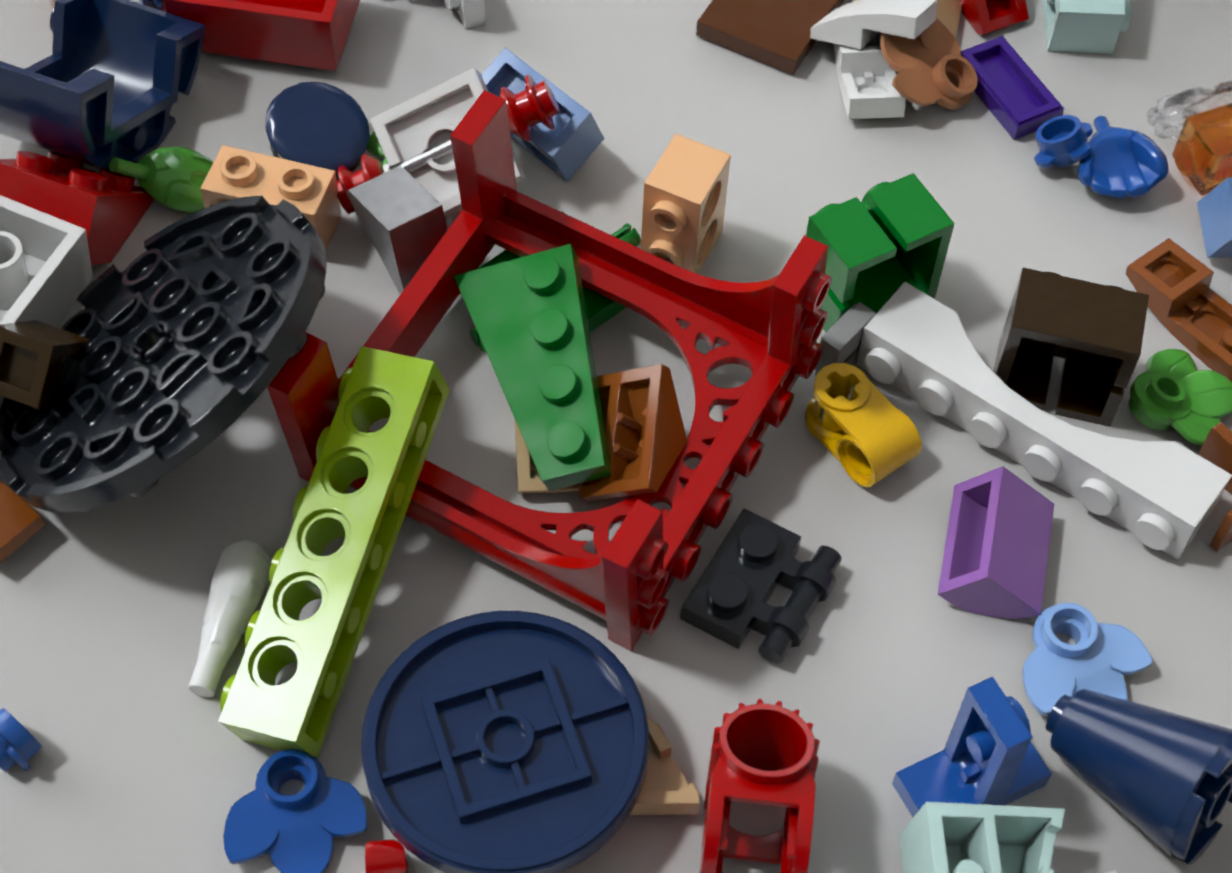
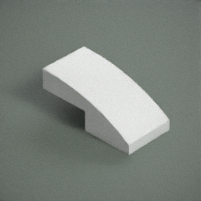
M938 0L854 1L834 9L811 27L810 38L862 49L880 32L915 39L936 21Z
M882 32L862 49L833 43L840 90L849 119L904 117L906 99L892 86L896 71L888 65L881 51L880 35Z

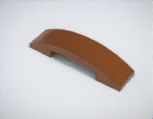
M1168 238L1129 264L1126 276L1138 293L1149 295L1148 308L1166 329L1207 367L1224 375L1232 382V305L1209 288L1214 271Z

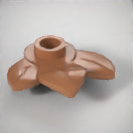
M938 18L915 39L881 33L880 46L883 57L888 65L898 72L893 79L892 86L905 99L922 106L938 103L942 107L952 110L962 108L972 99L978 83L976 71L971 63L961 56L958 41Z

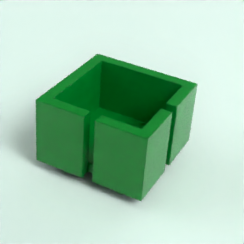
M914 173L893 182H882L875 185L864 195L862 202L855 197L840 204H829L821 208L816 214L809 216L806 236L828 246L825 274L831 276L832 281L827 296L821 305V309L827 311V319L823 327L825 332L858 302H861L877 313L904 282L935 299L955 223Z

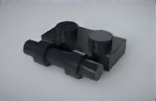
M743 508L682 605L680 619L737 649L740 648L752 629L766 636L758 649L760 655L769 662L780 664L790 647H798L809 630L807 618L817 601H825L836 584V578L833 574L842 561V557L835 549L829 546H820L811 561L801 562L794 557L799 550L802 536ZM778 584L792 590L793 592L784 606L775 608L767 603Z

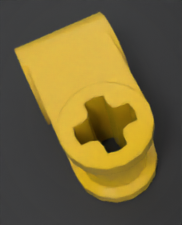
M832 363L824 366L817 373L813 385L814 398L808 403L804 415L805 425L809 432L841 463L843 469L852 480L863 487H872L918 456L921 452L922 442L914 423L869 381L863 371L847 363ZM852 386H854L851 398L849 399ZM823 410H825L822 421H820L823 414Z

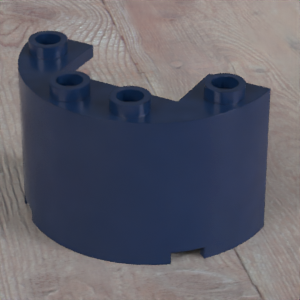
M56 0L50 17V28L53 32L52 55L25 69L0 61V134L110 171L109 164L114 157L138 163L143 156L158 149L176 123L175 118L169 115L170 110L178 100V93L189 96L201 57L206 25L130 0Z

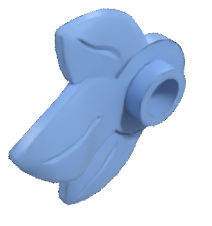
M1060 603L1047 608L1036 619L1032 630V641L1035 650L1029 655L1023 665L1022 681L1032 706L1041 715L1047 716L1063 695L1066 694L1073 697L1081 689L1091 690L1128 701L1124 675L1143 671L1153 661L1145 645L1129 629L1122 625L1097 623L1094 616L1086 608L1075 603ZM1064 633L1073 638L1076 645L1060 641L1055 634Z

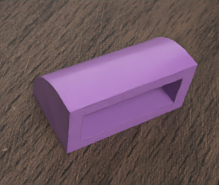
M1004 466L954 485L937 595L961 609L983 616L1015 619L1041 615L1054 503Z

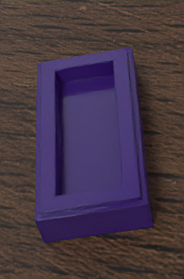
M1003 35L961 51V56L971 63L977 74L978 83L974 92L1013 140L1034 133L1044 122L1063 115L1064 107Z

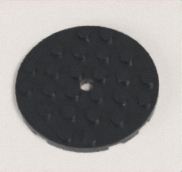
M249 196L209 206L182 218L145 240L144 248L147 251L138 256L124 271L121 272L113 264L96 278L76 299L83 308L61 328L62 330L90 339L87 353L63 357L52 405L36 409L6 397L1 405L0 450L2 452L0 478L25 502L35 508L61 513L75 511L90 512L97 507L117 501L128 495L140 497L148 493L162 477L187 462L231 426L268 387L287 360L295 356L304 347L308 339L306 329L311 322L319 301L325 293L324 282L327 260L324 242L319 232L295 205L284 199L278 205H270L263 196Z

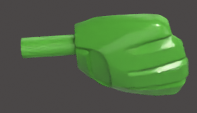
M168 146L151 151L143 156L138 163L114 157L110 161L109 169L111 172L136 178L139 186L160 204H164L165 207L193 214L204 209L200 188L213 161L195 150L181 146Z

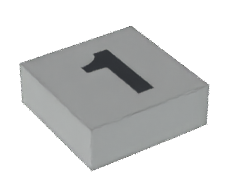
M858 302L821 337L820 344L823 345V351L815 368V375L824 366L832 363L854 365L857 362L864 327L877 314L876 312Z

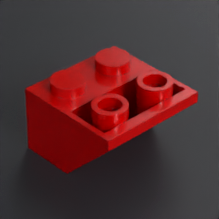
M49 150L47 156L33 152L17 151L16 158L0 159V195L86 229L91 265L112 262L153 202V197L142 187L134 185L135 178L101 168L99 172L82 167L83 162Z

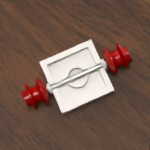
M472 68L370 119L388 163L383 165L377 159L364 154L361 156L362 169L353 173L344 165L338 167L337 198L348 214L356 212L346 194L349 189L400 165L442 205L445 217L462 210L450 135L484 90L488 91L483 77L477 69ZM528 74L525 76V90L514 94L506 86L501 87L500 97L506 100L509 128L513 135L529 142L531 141L532 126L541 122L548 129H555L552 117L559 114L560 109L552 90L545 80L536 84ZM512 147L516 183L525 180L526 177Z

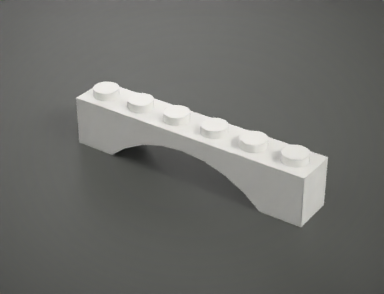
M904 282L864 327L856 364L864 368L875 380L892 385L918 401L929 413L944 417L970 433L981 445L998 450L1024 466L1035 478L1052 483L1078 499L1092 513L1109 518L1135 534L1144 545L1155 550H1161L1177 561L1214 511L1232 477L1230 473L1176 441H1138L1106 436L1071 425L1037 408L1010 389L984 363L968 339L956 311L907 282Z

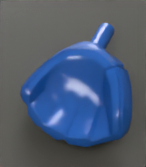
M1105 116L1095 118L1094 126L1097 132L1087 142L1090 144L1092 151L1086 158L1080 161L1078 178L1084 186H1091L1093 192L1103 196L1108 194L1110 198L1124 199L1126 196L1132 198L1146 194L1167 176L1169 171L1167 157L1154 140L1139 131L1110 127Z

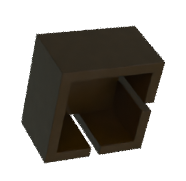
M1023 267L1001 334L993 372L1010 389L1037 408L1044 410L1053 358H1063L1064 365L1055 415L1111 427L1123 398L1124 389L1127 388L1141 355L1149 295L1125 290L1118 286L1102 285L1061 276L1054 272H1042Z

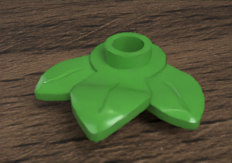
M1166 349L1152 355L1147 361L1146 372L1138 375L1130 387L1129 409L1140 423L1155 430H1166L1172 426L1187 441L1199 446L1203 445L1210 429L1221 422L1219 419L1232 413V382L1224 375L1212 370L1197 371L1190 354L1180 349Z

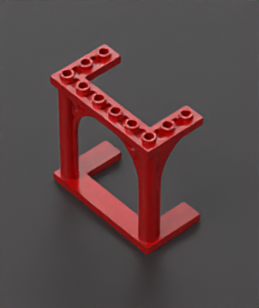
M484 90L450 135L462 211L363 346L415 357L461 293L454 276L478 269L494 245L524 257L571 244L578 255L583 287L646 317L657 325L676 345L691 374L695 393V412L687 443L657 492L633 495L619 503L585 512H544L506 501L425 459L406 516L606 620L608 640L632 651L642 633L651 636L659 627L669 605V600L664 597L675 579L684 582L693 571L701 553V546L697 544L708 526L713 529H717L720 526L732 503L733 494L729 492L739 475L745 478L751 475L764 448V443L760 442L769 425L778 428L782 424L793 402L794 393L790 392L799 376L808 379L820 360L823 345L817 343V339L827 319V311L822 310L821 305L827 296L832 277L825 274L828 246L804 235L780 274L760 282L741 283L723 281L702 276L676 266L518 192L506 100ZM307 332L308 339L304 347L295 356L287 360L268 385L267 390L298 474L302 479L309 482L317 463L316 447L319 436L325 427L331 426L339 405V385L343 374L339 379L337 378L327 342ZM699 339L706 341L712 348L706 355L700 353L695 348ZM357 355L349 364L347 369L350 367L353 368ZM725 364H740L749 368L752 372L751 378L746 383L735 388H719L710 384L707 379L710 372ZM716 405L731 406L723 412V422L714 421L709 416V413ZM689 458L701 460L696 469L688 468L684 464L685 461ZM367 477L358 478L349 486L359 490L365 484ZM657 502H664L671 507V510L663 508L661 511L652 505ZM623 521L609 543L608 537L614 524ZM584 529L594 532L593 543L596 554L586 551V540L578 541L571 539V537ZM547 530H556V533H551Z

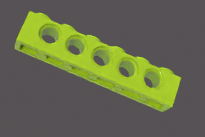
M361 346L353 368L350 367L344 372L339 385V405L331 426L323 429L317 442V463L308 486L301 488L295 499L293 507L294 523L286 545L276 552L271 562L269 571L270 587L261 610L256 611L252 615L245 633L246 650L237 674L232 675L228 679L222 691L220 700L222 713L219 722L241 740L280 751L287 749L300 750L318 759L450 392V388L434 361ZM389 418L383 428L376 432L367 433L376 421ZM367 477L365 484L359 490L345 494L347 487L354 480ZM345 537L344 543L338 551L328 556H322L325 547L332 540ZM316 599H322L318 611L313 616L299 620L300 613L306 604ZM298 662L294 676L288 682L275 686L279 671L290 663Z

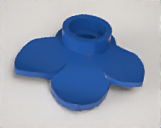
M295 749L279 751L261 766L256 777L255 790L240 798L230 808L223 836L224 850L228 861L231 864H240L269 853L273 865L280 873H325L333 854L334 837L356 836L367 830V815L363 798L351 783L327 777L324 767L316 757H311L305 752ZM297 779L305 783L303 790L295 795L286 796L280 792L282 785L289 780Z

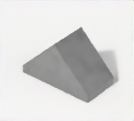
M400 165L349 189L346 194L401 295L446 233L447 225L442 205Z

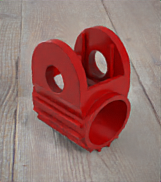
M758 699L757 703L745 706V704L739 703L738 709L733 713H724L722 726L715 727L705 789L704 809L706 810L699 873H722L723 858L780 864V873H808L816 784L814 778L819 760L817 752L820 741L813 736V724L806 723L799 716V710L790 711L783 708L781 701L771 705L764 704L762 699ZM731 801L786 807L782 829L772 834L761 836L745 834L729 825Z

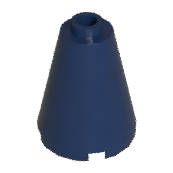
M1087 689L1079 690L1073 697L1065 694L1056 702L1046 722V731L1052 734L1051 749L1172 858H1177L1188 865H1192L1203 855L1219 833L1223 824L1217 822L1216 819L1221 814L1227 801L1232 803V729Z

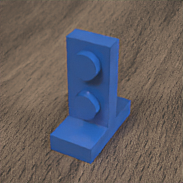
M992 676L967 688L944 750L896 772L892 785L911 816L914 817L925 802L1007 805L1046 786L1052 773L1031 743L1033 736L1030 733V723L1023 707L1015 698L1011 696L1006 697Z

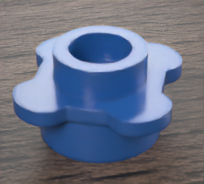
M1061 115L1044 122L1036 132V141L1040 147V152L1034 157L1036 165L1041 168L1051 167L1052 165L1066 167L1086 158L1092 151L1090 144L1087 143L1088 137L1093 134L1091 125L1084 122L1081 123L1080 119L1073 115Z

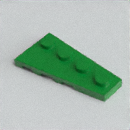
M567 244L455 275V281L544 485L549 491L612 476L579 260L572 245Z

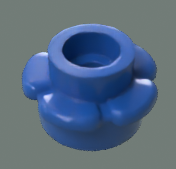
M2 707L0 709V768L6 773L17 763L23 770H28L31 766L27 761L42 748V745L20 722Z

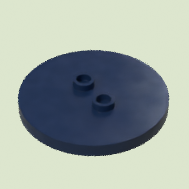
M525 611L484 612L459 618L430 631L410 645L390 665L373 692L366 710L361 741L362 764L370 796L383 823L408 851L430 866L445 873H560L583 862L600 850L627 820L640 795L646 775L649 728L645 707L633 678L622 662L601 641L577 626L552 616Z

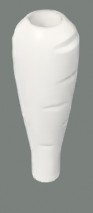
M239 540L227 546L222 551L217 562L203 620L204 625L202 627L197 663L188 686L192 693L199 696L213 697L215 695L223 669L238 645L241 636L245 633L249 620L254 614L267 586L271 558L266 549L258 543Z

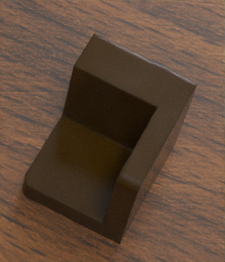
M37 320L0 324V395L36 409L50 407L63 357L87 353L90 339Z

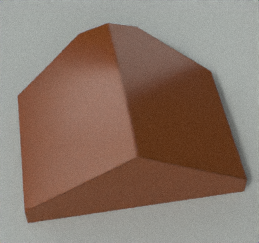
M663 364L597 376L612 476L584 482L582 486H579L580 498L586 501H597L657 492L687 443L670 368Z

